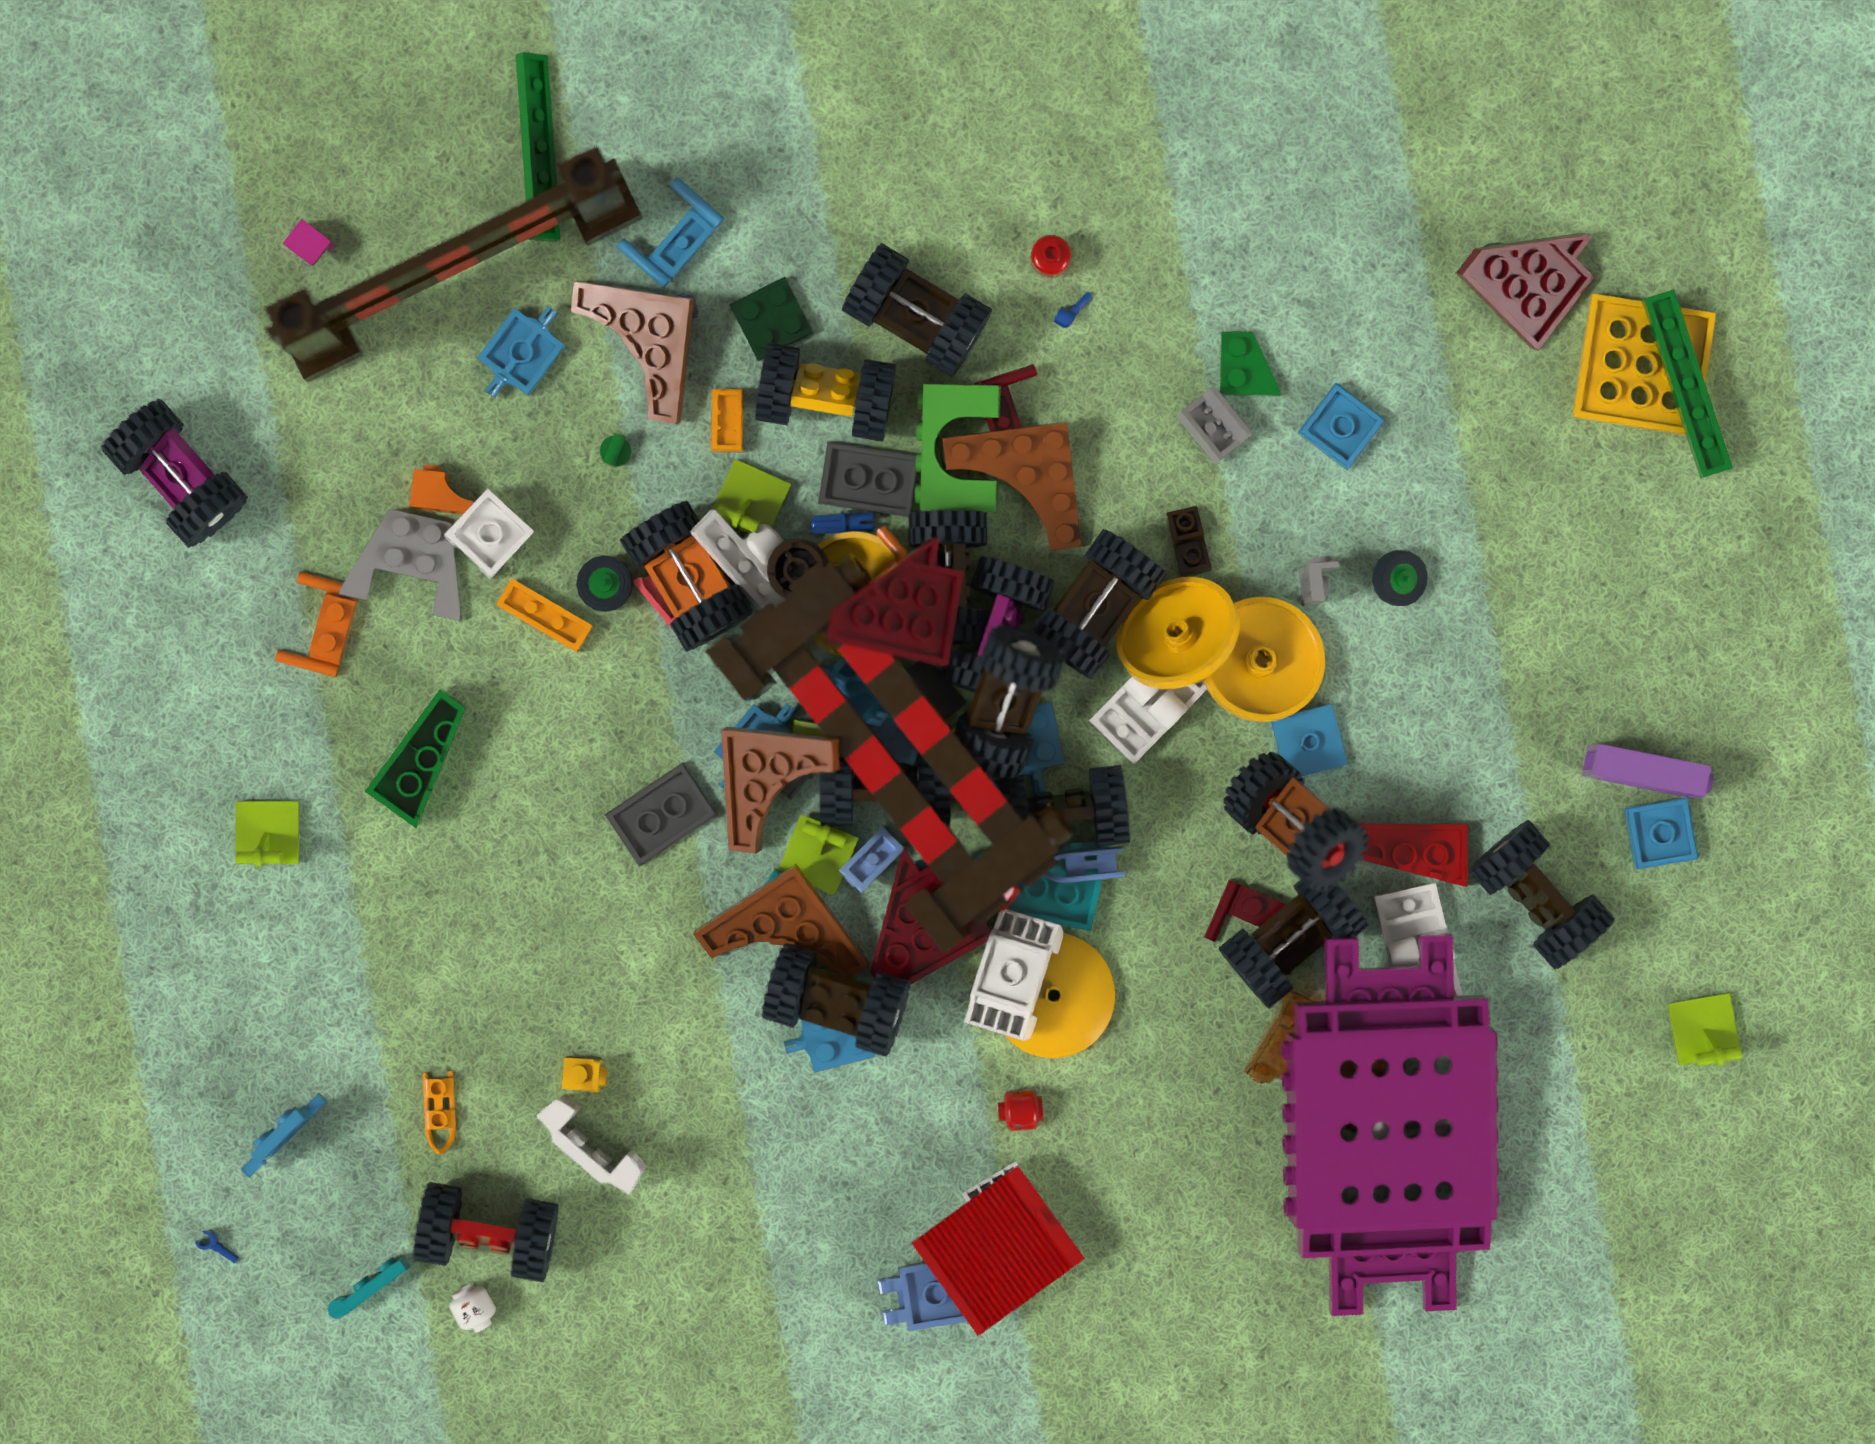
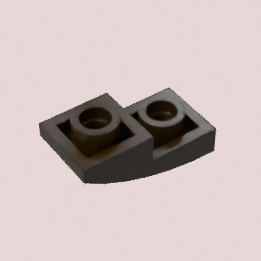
M1197 506L1167 512L1169 530L1180 576L1188 577L1210 572L1212 567Z

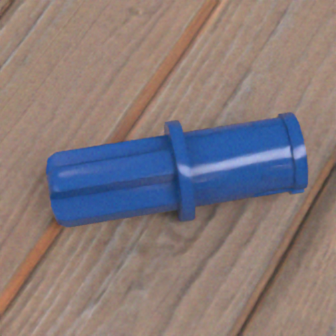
M841 511L840 514L814 515L811 517V530L813 534L852 531L873 532L874 523H860V521L873 520V513L870 511L866 513L845 514L844 511Z

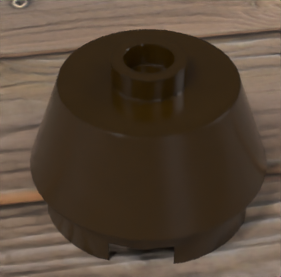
M800 538L787 540L778 545L770 555L767 565L769 582L772 588L781 597L786 599L793 593L789 588L792 583L817 563H821L825 567L829 564L823 550L809 540Z

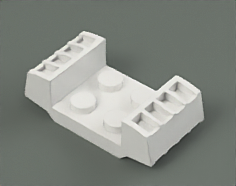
M1007 909L999 912L995 926L989 935L971 991L965 1023L1022 1041L1031 1038L1038 1019L1032 1013L1051 954L1058 955L1064 932L1060 925Z
M563 1095L536 1115L551 1132L552 1142L600 1183L610 1182L627 1194H630L636 1187L647 1166L633 1150L614 1168L610 1164L612 1158L600 1148L594 1151L586 1144L589 1139L575 1127L573 1130H569L566 1127L581 1109L578 1103Z

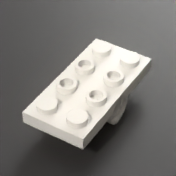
M1131 677L1089 722L1134 765L1181 718L1207 688L1204 681L1201 680L1186 687L1158 689L1146 686Z
M1436 883L1373 897L1389 967L1419 966V934L1449 933V930L1446 928ZM1453 946L1454 996H1463L1455 966Z

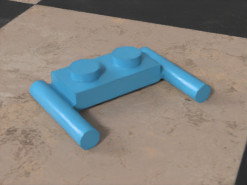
M678 177L670 184V188L693 207L647 258L625 238L616 247L663 288L670 283L673 277H676L725 219Z

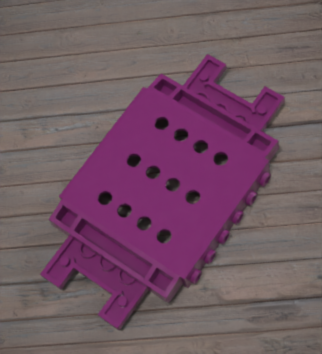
M1451 933L1419 934V966L1359 968V938H1325L1326 1001L1294 1002L1295 1034L1293 1032H1286V1041L1281 1043L1282 1059L1286 1060V1072L1282 1073L1281 1081L1283 1091H1287V1104L1282 1105L1283 1122L1287 1123V1135H1283L1282 1146L1284 1154H1288V1166L1283 1167L1284 1185H1288V1197H1284L1283 1200L1284 1215L1289 1217V1220L1297 1228L1298 1254L1303 1259L1329 1257V1309L1332 1316L1363 1315V1284L1422 1281L1423 1309L1426 1312L1457 1310L1456 1251L1490 1250L1492 1220H1498L1499 1193L1497 1189L1499 1164L1497 1144L1499 1135L1497 1129L1498 1098L1496 1086L1498 1081V1068L1496 1065L1498 1038L1496 1031L1490 1027L1488 999L1483 995L1454 996L1453 935ZM1440 1056H1447L1451 1060L1449 1071L1442 1074L1437 1073L1434 1069L1435 1060ZM1410 1057L1417 1058L1420 1063L1419 1070L1413 1075L1405 1074L1402 1068L1404 1061ZM1377 1059H1385L1388 1063V1070L1382 1076H1375L1371 1072V1065ZM1346 1060H1352L1357 1065L1356 1073L1348 1078L1341 1076L1339 1071L1340 1065ZM1441 1119H1448L1452 1125L1450 1133L1446 1136H1438L1435 1133V1124ZM1411 1120H1415L1420 1124V1132L1413 1138L1406 1137L1403 1133L1404 1125ZM1377 1122H1385L1389 1126V1133L1383 1139H1376L1372 1135V1127ZM1347 1123H1353L1358 1129L1356 1137L1349 1141L1342 1139L1340 1135L1342 1126ZM1441 1182H1449L1452 1185V1193L1446 1199H1440L1435 1194L1436 1186ZM1416 1183L1420 1186L1421 1194L1417 1199L1407 1200L1405 1198L1404 1189L1408 1184ZM1378 1185H1386L1390 1190L1389 1197L1383 1202L1375 1201L1372 1196L1374 1188ZM1347 1186H1354L1358 1190V1198L1352 1203H1345L1341 1199V1192Z

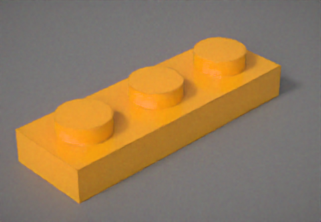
M511 578L496 603L498 607L577 653L594 627Z

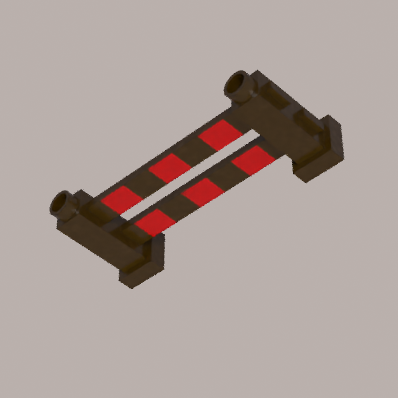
M595 146L557 165L565 181L564 183L333 296L320 301L308 289L303 288L264 307L273 324L265 329L275 344L281 345L284 351L292 355L303 379L306 382H310L363 356L350 326L571 218H574L585 243L589 246L642 220L643 217L615 158L605 162L598 146Z
M852 554L847 555L840 562H830L825 567L821 563H817L789 586L793 593L777 607L772 603H768L742 624L740 628L744 634L741 636L739 634L724 635L705 652L744 702L758 699L777 684L771 676L772 673L776 672L826 737L838 738V752L943 883L939 888L935 882H932L905 902L904 905L942 953L945 954L973 932L968 925L971 920L978 928L1006 906L1009 902L1003 895L1022 881L1026 888H1028L1059 864L1053 855L1064 847L1063 843L1071 838L1074 833L1061 814L1051 805L1047 806L1039 814L1035 812L1024 820L895 656L832 642L992 843L993 846L978 858L974 859L806 647L821 633L825 632L828 635L832 609L873 580L866 568Z

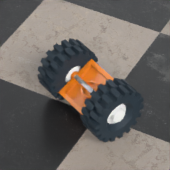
M686 500L679 504H674L657 515L651 516L650 519L643 521L639 526L625 534L620 539V542L635 567L646 568L675 617L670 626L684 650L688 652L735 627L754 611L737 584L730 586L716 561L690 533L699 522V519Z

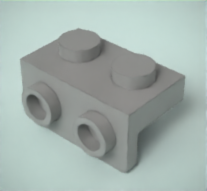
M1215 386L1209 388L1201 397L1176 415L1214 464L1221 461L1252 435L1246 422L1237 415L1229 405L1226 397Z

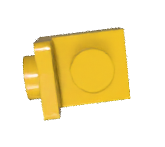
M564 1057L562 1089L598 1093L601 1086H606L608 1067H602V1059Z

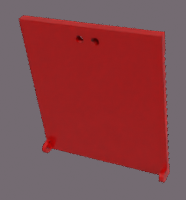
M1018 1165L911 1242L978 1337L1085 1259Z

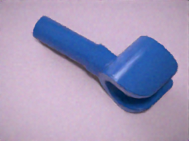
M1086 292L1073 305L1071 310L1061 306L1055 316L1054 323L1063 328L1070 327L1076 315L1092 298V295Z
M202 1231L209 1236L210 1242L206 1246L200 1240H196V1246L201 1250L212 1249L235 1264L239 1257L218 1242L215 1232Z

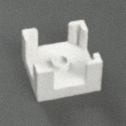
M487 488L444 534V538L455 548L458 547L491 580L508 559L533 535L534 531Z

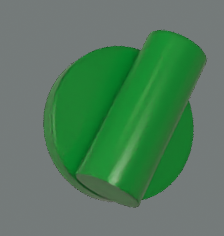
M614 433L613 436L607 437L602 442L600 456L603 463L612 467H620L628 462L631 456V447L626 437Z

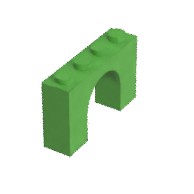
M923 384V390H918L917 408L923 409L922 422H917L916 429L917 440L922 441V453H916V472H921V484H916L915 503H920V510L998 511V480L963 479L952 475L943 467L939 460L937 442L943 428L956 418L1000 417L1001 386Z

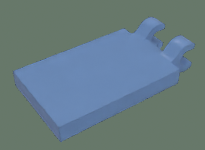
M926 1263L898 1267L899 1277L877 1279L880 1294L897 1291L899 1308L882 1310L885 1325L906 1322L908 1331L967 1322Z

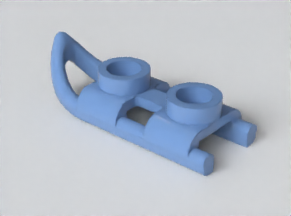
M1122 847L1069 851L1053 855L1055 860L1065 858L1067 877L1055 876L1049 872L1044 876L1052 881L1061 883L1125 877V872H1117L1115 853L1122 852ZM1096 855V860L1085 861L1084 856ZM1097 868L1098 874L1086 875V869Z

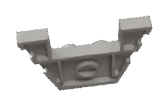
M389 509L340 588L339 595L367 601L374 570L377 569L439 583L432 615L460 621L461 614L454 548L444 538V534L451 528V523Z

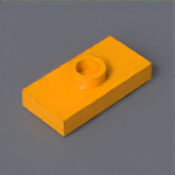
M712 389L711 452L743 453L744 389Z

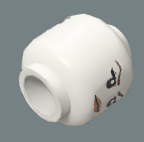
M470 1283L451 1295L453 1299L449 1303V1308L462 1330L473 1328L475 1333L492 1324L490 1318L495 1314L496 1307L484 1286H475L474 1283Z

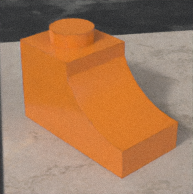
M423 465V470L414 469L409 504L413 509L463 515L474 503V501L458 496L452 490L449 484V475L442 472V467Z

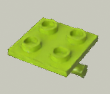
M734 459L711 510H716L728 525L746 533L750 531L756 533L760 524H767L772 528L792 484Z
M236 801L235 864H254L255 867H263V864H299V801Z
M801 814L778 870L784 872L797 864L813 887L835 896L843 878V874L839 870L850 860L859 837L826 824L821 826L820 821Z
M1730 993L1667 1003L1678 1066L1696 1063L1697 1067L1709 1064L1722 1066L1726 1061L1742 1059Z

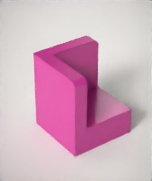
M303 219L299 221L283 242L289 250L311 266L318 262L328 248L331 251L336 248L328 238Z

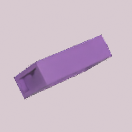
M1603 744L1587 746L1582 777L1688 798L1706 797V792L1710 793L1714 781V775L1710 773L1711 766Z

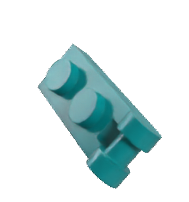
M391 1257L378 1267L381 1272L372 1280L368 1275L352 1286L355 1290L349 1297L339 1296L331 1301L327 1307L328 1314L335 1319L343 1317L411 1267L405 1257L398 1261Z

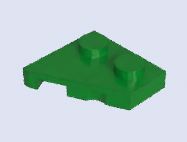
M1221 332L1220 393L1223 395L1280 396V388L1253 332Z

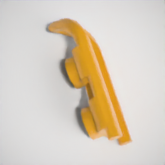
M447 1071L448 1078L429 1079V1072L423 1073L426 1137L431 1149L438 1155L448 1151L456 1135L453 1071ZM443 1097H449V1109L447 1110L443 1109ZM430 1098H434V1110H430ZM432 1129H450L448 1141L443 1148H438L435 1144Z

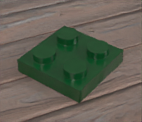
M785 276L729 304L757 361L765 357L768 343L789 346L813 334Z

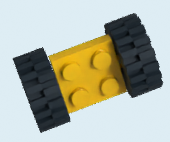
M774 343L767 344L758 387L755 415L757 421L787 426L792 407L853 417L854 413L852 437L883 442L893 393L896 364L865 359L862 373L853 372L846 368L834 369L823 367L816 363H800L799 366L800 348Z

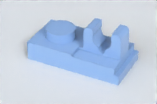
M882 827L839 871L846 877L845 880L852 887L855 886L860 892H863L902 853L904 847Z

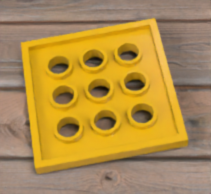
M1591 294L1572 418L1686 436L1677 407L1672 410L1667 409L1662 403L1663 395L1665 393H1672L1656 343H1646L1641 338L1642 328L1650 327L1642 301ZM1680 307L1706 384L1716 313ZM1612 322H1620L1625 326L1626 333L1623 338H1615L1611 335L1610 325ZM1614 352L1620 356L1621 365L1619 368L1611 369L1606 365L1605 356L1607 353ZM1645 357L1650 360L1652 364L1650 373L1642 374L1637 370L1636 361L1638 358ZM1603 383H1611L1615 386L1616 396L1614 399L1608 400L1601 395L1600 388ZM1634 388L1645 390L1647 393L1645 404L1639 405L1632 400L1631 392Z

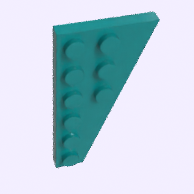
M1097 841L1063 844L1064 847L1056 854L1069 851L1109 848V845L1098 847ZM972 854V857L976 859L981 854ZM1096 855L1084 856V860H1096ZM1065 858L1056 860L1059 864L1052 868L1049 873L1055 876L1067 877ZM924 860L915 861L920 869L927 866ZM1097 868L1085 870L1086 875L1098 874ZM1043 875L1028 888L1021 881L1017 884L1020 887V894L1007 910L1054 924L1091 931L1102 879L1061 883L1052 881Z

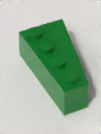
M442 688L439 689L366 788L365 792L417 828L467 706Z

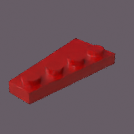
M1359 823L1369 836V840L1365 842L1368 844L1367 850L1361 853L1364 855L1363 861L1467 887L1468 824Z

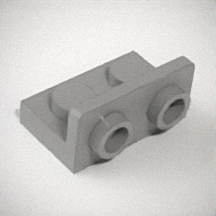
M1330 556L1311 558V560L1306 561L1307 565L1299 569L1303 606L1316 605L1325 600L1324 595H1328L1327 576H1322V573L1332 572L1340 567L1339 561H1331Z

